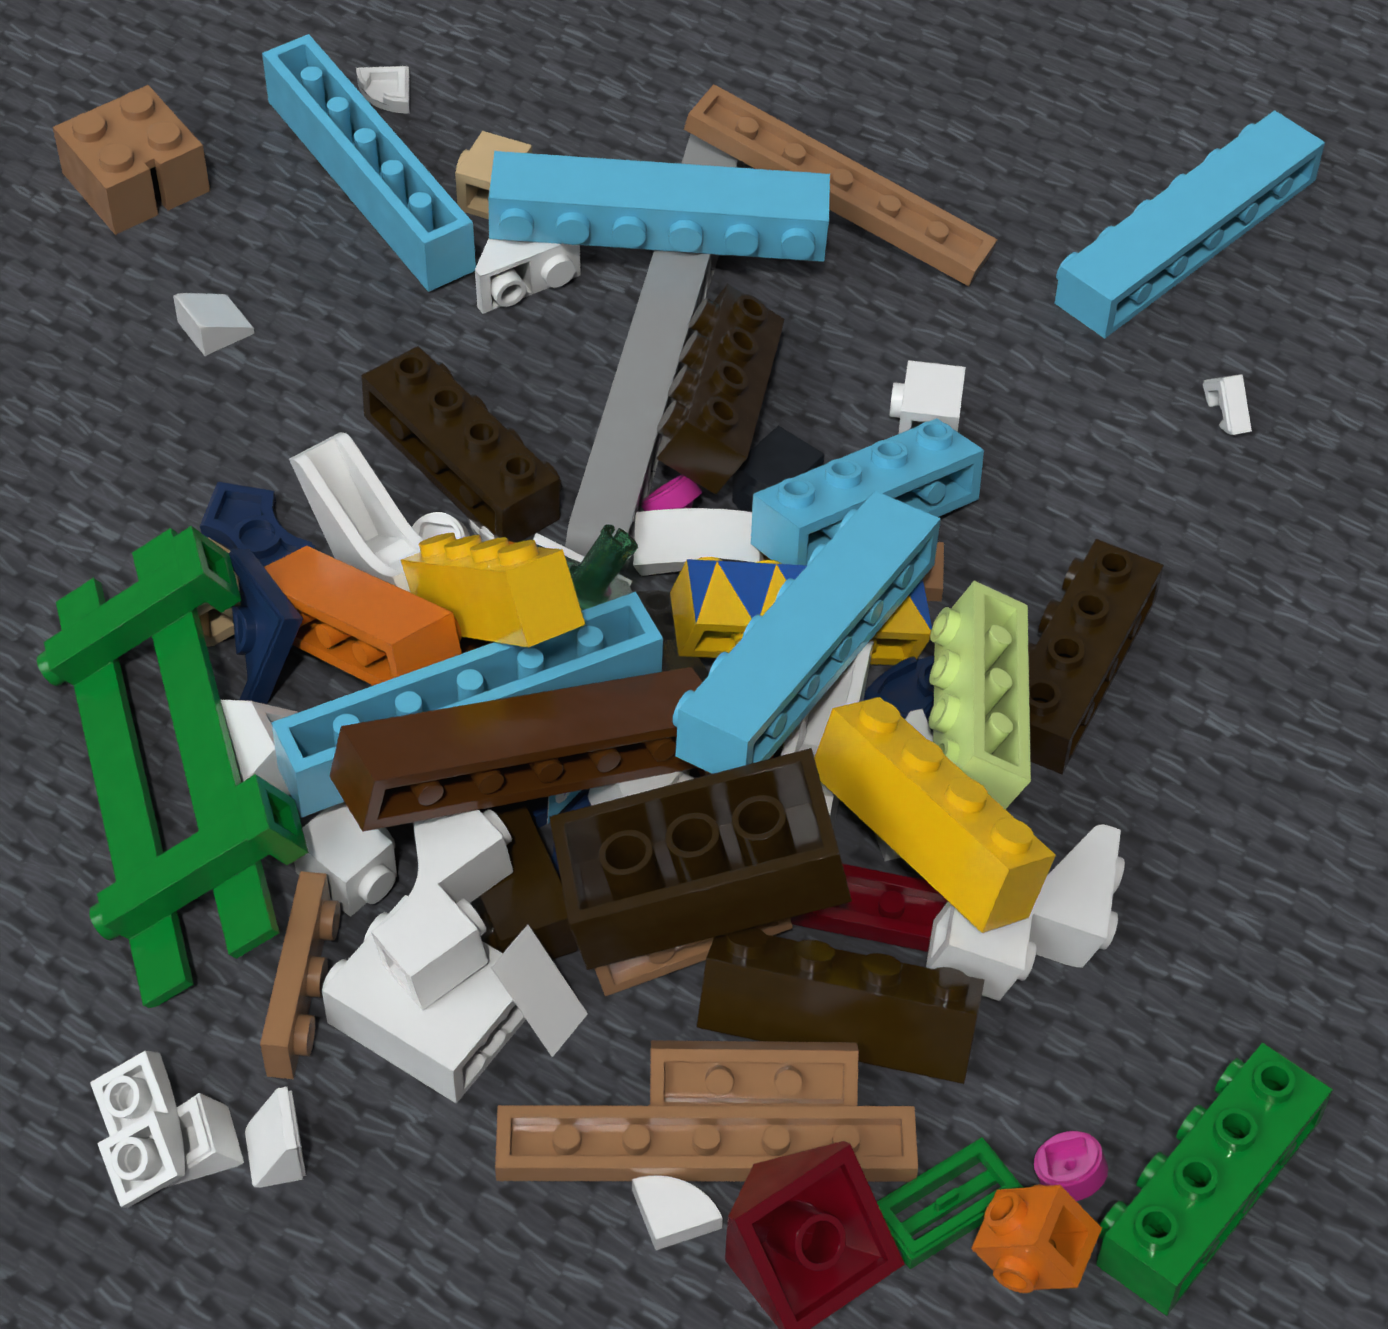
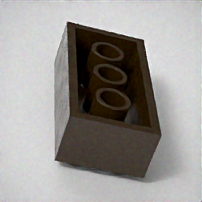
M812 748L549 816L568 921L587 970L852 902Z

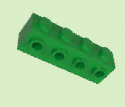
M1263 1042L1246 1063L1239 1058H1235L1220 1077L1214 1090L1219 1096L1211 1106L1206 1109L1198 1104L1182 1123L1176 1135V1139L1180 1143L1169 1157L1162 1152H1158L1145 1167L1136 1185L1141 1191L1128 1206L1119 1200L1104 1217L1100 1224L1102 1230L1099 1235L1103 1242L1096 1266L1167 1316L1321 1122L1333 1089Z

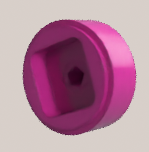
M679 475L646 496L642 500L641 507L644 511L692 508L694 499L702 491L696 482L684 475Z
M1068 1131L1049 1138L1041 1145L1034 1158V1169L1040 1184L1045 1186L1061 1185L1076 1201L1083 1200L1097 1192L1104 1184L1108 1175V1164L1099 1142L1085 1132Z

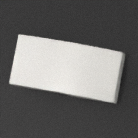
M708 508L636 512L633 566L641 576L681 571L687 559L697 560L703 557H716L723 561L756 563L763 561V553L751 545L752 512Z
M143 1051L90 1082L109 1133L108 1138L97 1144L120 1207L129 1208L184 1177L185 1158L180 1120L160 1053Z

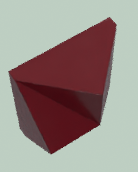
M845 1141L753 1164L728 1215L725 1261L779 1329H811L905 1265L850 1143Z

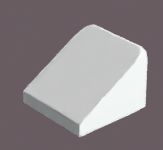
M180 293L173 296L178 323L204 356L254 334L253 326L226 294Z
M287 1087L277 1088L250 1120L245 1129L252 1185L258 1188L302 1180L303 1176H306L292 1091H288Z
M198 1093L177 1107L183 1138L185 1176L166 1187L234 1168L244 1163L228 1106Z

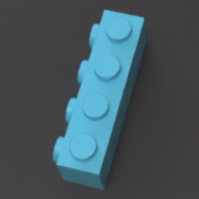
M937 418L924 422L910 430L888 439L880 440L871 446L842 458L834 459L825 465L793 478L785 479L774 486L754 493L751 545L771 560L782 564L807 565L815 548L820 543L827 544L835 536L848 511L851 509L858 510L874 491H878L936 517L942 516L979 499L984 450Z

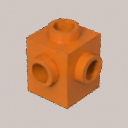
M1033 1185L1026 1188L1001 1189L996 1191L993 1200L988 1205L983 1223L971 1249L993 1270L995 1279L1012 1291L1031 1293L1033 1290L1078 1288L1102 1227L1061 1185Z

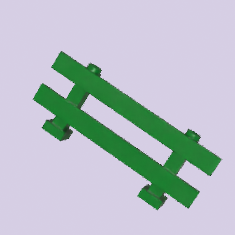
M192 526L179 534L172 528H169L132 552L139 581L107 602L105 601L102 584L95 578L90 579L56 601L62 631L44 642L45 651L37 656L38 668L49 683L54 686H60L67 681L74 686L116 882L97 893L98 903L90 907V919L96 931L106 940H114L120 935L129 940L142 1003L147 1008L157 1007L194 985L177 914L178 909L213 889L228 955L237 959L280 933L261 859L271 855L285 865H289L309 853L295 799L256 774L241 783L197 610L198 606L207 602L222 613L240 602L241 596L229 553ZM151 636L199 830L164 853L118 658Z

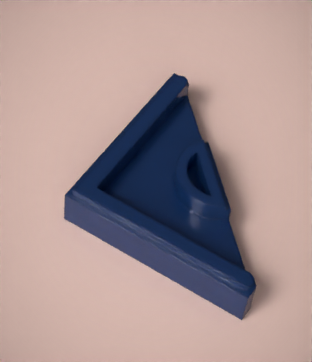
M231 549L229 555L233 570L238 576L239 593L241 596V606H232L236 654L245 655L248 679L240 700L254 701L267 705L303 618L250 549Z

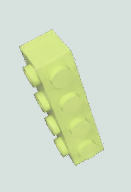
M973 581L952 608L945 607L941 610L931 629L930 639L935 643L934 664L930 672L929 681L930 684L934 685V706L929 716V727L933 729V742L942 749L944 755L971 779L982 784L988 794L1006 810L1031 781L1028 605L977 581Z

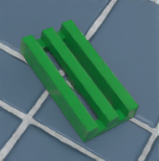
M983 1137L877 1201L896 1246L902 1253V1259L909 1269L917 1266L982 1225L985 1211L997 1190L917 1240L912 1238L913 1235L997 1183L1001 1186L997 1190L1023 1188ZM981 1162L987 1169L960 1187L954 1188L937 1198L936 1202L902 1223L895 1216Z

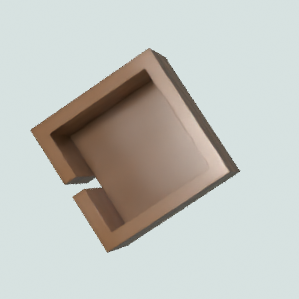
M149 85L129 92L122 97L79 114L53 127L62 173L115 235L158 215L150 169L156 167L162 205L167 210L210 191L203 145Z

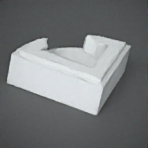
M409 66L356 68L359 90L370 103L390 112L410 113Z
M1243 374L1204 380L1202 384L1208 406H1220L1222 410L1223 420L1219 424L1220 428L1230 435L1251 432Z
M660 1175L632 1179V1192L655 1250L722 1229L723 1217L714 1202L696 1186L678 1178Z

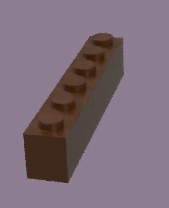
M692 667L344 725L340 728L329 777L362 832L699 768L675 756L677 727L673 725V714L683 694L688 690L695 691L702 684V680Z

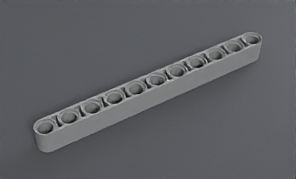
M690 134L681 163L745 168L746 163L693 134ZM654 250L570 517L566 536V548L606 568L626 571L630 560H625V558L630 559L634 547L636 512L644 511L641 507L642 500L649 495L655 472H651V470L656 471L659 462L656 456L663 435L657 432V426L666 409L674 401L673 398L668 396V391L675 377L685 365L679 361V356L686 342L695 332L689 328V324L699 305L707 298L715 271L711 269L716 268L719 254Z

